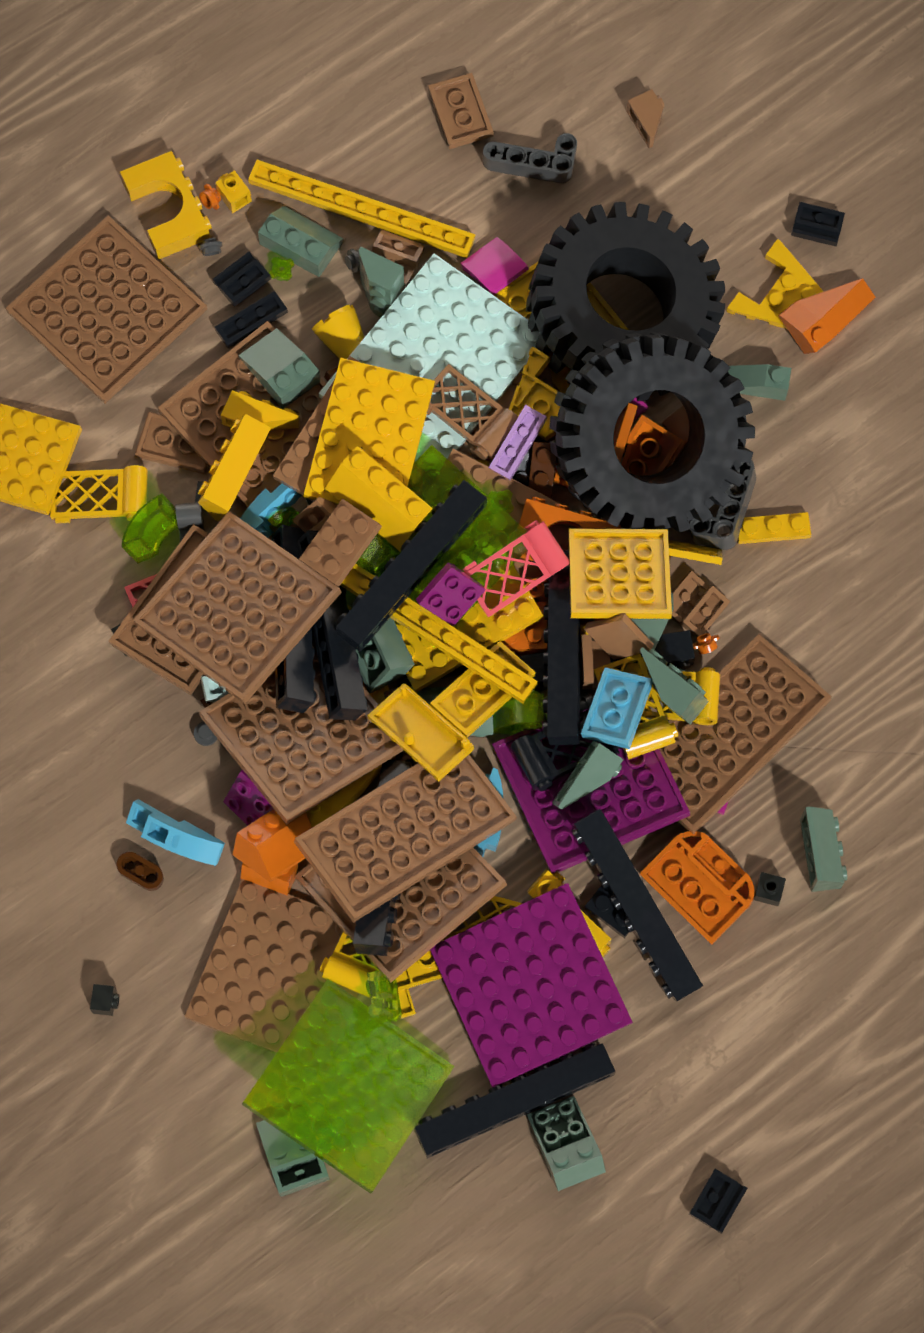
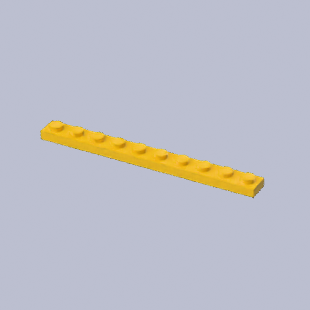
M256 160L248 178L249 184L464 258H468L475 241V234L260 160Z
M355 564L340 586L356 596L359 594L364 595L369 589V583L375 576ZM407 598L390 617L522 704H524L537 685V680L410 598Z

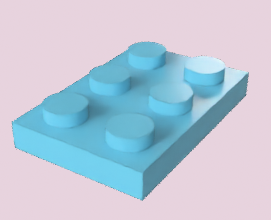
M605 667L581 731L582 738L630 749L653 685L652 678Z

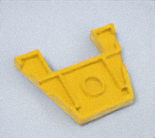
M777 239L767 252L765 259L784 270V272L760 304L738 292L727 307L726 312L733 315L735 313L744 315L751 320H763L769 322L770 325L787 329L778 315L795 301L824 291L785 245Z
M532 346L509 410L519 416L524 406L527 405L545 415L547 420L538 436L548 441L556 435V432L550 428V417L558 416L560 406L554 403L558 391L538 379L551 359L548 355Z
M448 934V935H447L444 939H442L441 941H444V940H446V939H448V938H450V937H452V936H451L450 934ZM431 950L394 980V1021L416 1015L409 988L443 978Z

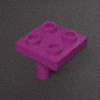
M448 562L416 598V601L419 605L454 627L486 589L482 584L459 570L455 564Z
M243 770L240 771L223 801L247 826L274 809Z

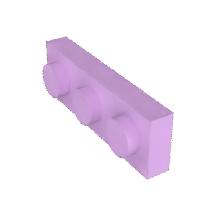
M525 405L488 468L511 480L547 417Z

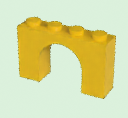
M172 151L120 171L122 182L131 201L157 191H168L177 195L183 202L180 213L174 219L147 230L149 241L158 260L201 243L205 239H209V230L212 229L207 215L203 217L200 212L203 208L198 196L193 197L191 191L194 189L189 177L184 178L182 173L184 166L179 157L175 158Z

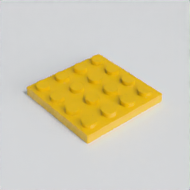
M0 403V502L49 515L82 432L81 426Z
M569 529L571 618H612L625 613L630 619H671L668 529Z

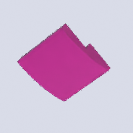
M498 237L460 263L463 270L475 278L478 285L492 295L498 293L529 270L526 263Z

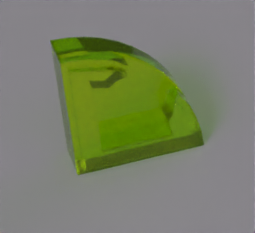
M285 507L273 514L268 521L277 528L282 524L290 526L293 518L299 512L293 507Z

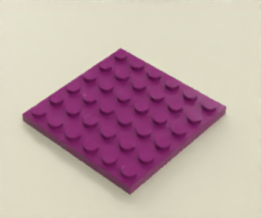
M543 722L492 743L498 760L552 874L587 860L584 855L587 852L584 844H578L571 832L574 830L572 824L597 809L602 810L621 845L690 816V811L660 749L629 760L623 748L619 749L620 753L618 756L624 760L621 763L622 768L618 775L612 777L610 781L564 809H560L552 803L572 772L555 779L552 782L553 785L545 791L533 790L510 749V745L518 738L525 735L532 736L543 731ZM582 735L580 736L581 741H585L588 743H592L593 741L590 739L582 738ZM547 737L540 740L543 746L554 749L555 745H550ZM598 742L604 747L610 746V744ZM559 745L557 750L571 754L574 745ZM577 745L574 755L582 757L588 748ZM555 755L553 764L559 770L567 766L569 759Z
M568 883L441 941L430 949L492 1088L633 1023Z

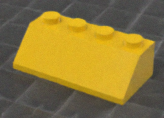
M247 414L240 420L236 418L230 429L233 432L231 439H225L219 450L222 453L220 460H215L208 472L212 474L208 482L204 481L198 491V494L201 495L198 503L218 522L229 512L271 427Z
M356 446L344 459L325 487V490L339 502L344 499L382 526L378 534L399 552H401L400 548L407 539H412L417 534L418 526L424 520L428 521L432 517L433 508L359 446Z

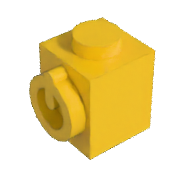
M235 170L229 174H223L215 182L221 199L232 214L252 202L250 190Z
M546 868L527 892L533 898H536L564 885L563 882L566 878L559 872L552 874Z

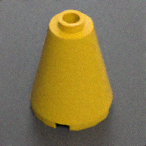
M346 305L330 313L324 322L321 319L312 328L314 334L339 359H347L365 338L353 305Z

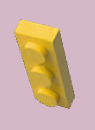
M809 513L745 517L738 536V544L811 538Z

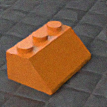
M272 809L237 832L232 855L271 882L305 859L294 843V840L311 829V823L306 813H304L289 824H286L279 814Z

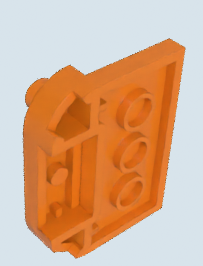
M690 831L678 834L639 873L711 945L750 908L755 896V888L750 876L708 835L698 831L694 835Z

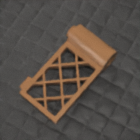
M448 364L434 379L433 393L441 392L442 403L433 404L428 415L431 413L435 414L470 442L475 448V454L480 459L491 460L497 454L518 416L513 411L503 408ZM450 373L457 379V386L443 387L444 377ZM471 390L475 393L476 401L462 402L461 391ZM458 391L459 402L445 403L444 392ZM490 405L496 411L491 416L481 417L480 406ZM476 406L477 417L464 418L463 407ZM459 407L460 418L451 419L446 415V408ZM478 422L479 430L472 436L465 430L464 423Z

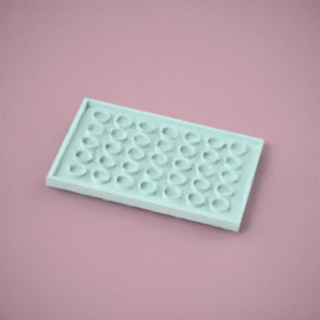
M433 254L350 356L361 363L434 380L449 364L497 402L510 387L520 371L522 372L524 365L527 364L529 351L532 346L535 347L540 332H531L528 329L529 320L439 256ZM336 373L319 392L321 399L334 381ZM448 373L443 379V387L457 386V379ZM471 390L461 391L462 402L476 401L475 393ZM458 391L444 392L445 403L459 402ZM441 392L432 393L430 401L432 404L442 403ZM490 405L480 406L481 417L486 416L492 409ZM476 406L463 407L464 418L477 417ZM459 407L446 408V415L451 419L460 418ZM435 414L427 415L414 466L425 471L426 475L435 480L452 449L458 451L466 442V439ZM478 422L464 423L465 430L472 434L478 426Z

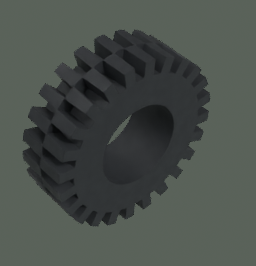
M614 202L608 216H606L601 204L591 207L586 219L583 218L580 212L570 217L566 228L560 225L553 233L550 243H546L529 284L528 289L530 292L526 301V312H532L528 321V329L531 332H540L535 345L536 349L544 354L549 351L553 352L549 367L556 374L565 366L579 372L585 365L581 359L587 353L593 352L598 354L604 350L602 346L604 342L611 339L623 341L626 339L625 335L631 333L650 335V332L662 333L709 349L721 326L719 323L725 312V303L720 302L725 293L724 281H715L720 271L717 259L703 262L709 250L707 243L701 239L692 246L688 245L687 243L693 229L684 222L675 233L668 229L673 215L662 210L656 223L648 221L650 206L639 203L632 217L627 216L625 202ZM609 274H621L636 278L646 284L657 296L663 311V321L652 328L638 331L625 330L613 326L599 316L592 307L587 295L586 285L598 277ZM657 390L660 396L670 392L667 390ZM653 391L636 397L637 401L648 400Z
M650 332V335L631 333L625 335L626 339L623 341L613 339L606 341L602 344L604 350L600 353L589 352L581 359L585 365L579 372L571 369L565 378L571 383L566 393L558 391L554 403L560 406L558 416L550 417V428L556 432V440L550 441L551 453L559 459V464L555 466L559 476L567 481L569 492L580 500L588 510L616 527L621 525L625 529L673 528L682 532L691 529L689 521L694 518L701 522L707 521L712 517L709 510L711 506L717 504L724 507L732 499L725 491L730 484L738 487L741 486L745 476L737 471L741 462L751 463L753 452L745 448L746 439L755 438V426L746 422V415L753 413L750 401L742 398L740 392L745 389L738 378L729 374L728 370L730 367L723 360L712 356L711 351L675 336L671 337L656 332ZM655 390L671 391L681 401L688 415L689 436L684 451L675 463L659 473L646 476L629 474L620 464L614 449V428L620 413L629 402L641 394Z

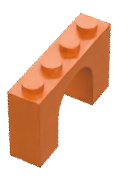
M532 497L531 499L526 498L514 540L527 532L525 527L536 520L539 524L544 521L548 528L565 524L576 529H620L621 525L616 527L604 519L593 518V514L582 510H579L578 513L569 511L568 506L562 504L551 506L545 504L546 501L544 499ZM522 542L513 547L511 558L525 561L527 550ZM529 555V560H528V561H529V562H534V560L532 559V557Z

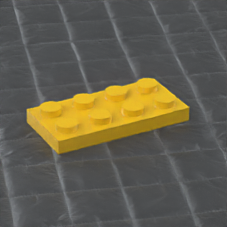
M501 641L490 649V651L530 677H535L536 672ZM467 669L430 702V705L468 738L507 703L512 696L472 670Z

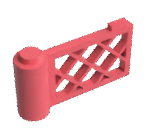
M537 520L525 527L527 531L525 534L477 565L474 561L462 569L468 576L475 572L487 574L484 584L486 590L482 594V598L480 596L477 599L487 617L498 612L570 564V560L544 521L540 524ZM522 542L527 550L525 561L511 558L513 547ZM509 550L508 557L501 556ZM529 555L532 557V559L534 560V562H529V561H528V560H529ZM496 558L507 560L505 574L490 572L493 560ZM510 561L524 563L522 578L508 575ZM489 564L487 571L481 570V568ZM527 565L538 566L543 576L535 581L525 579ZM489 575L504 577L501 592L487 589ZM507 578L521 581L517 593L510 594L504 592ZM524 581L530 583L523 588ZM486 592L500 594L499 604L489 610L484 602ZM503 595L510 596L508 599L502 602Z

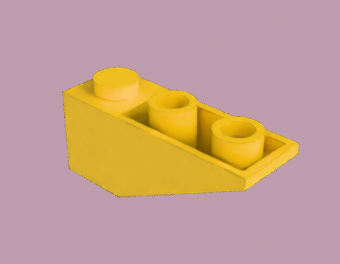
M232 390L221 413L222 424L228 427H232L236 418L240 420L245 414L271 427L270 430L299 428L300 426L299 415L288 408L280 409L267 400H256L250 394L243 391L238 393Z

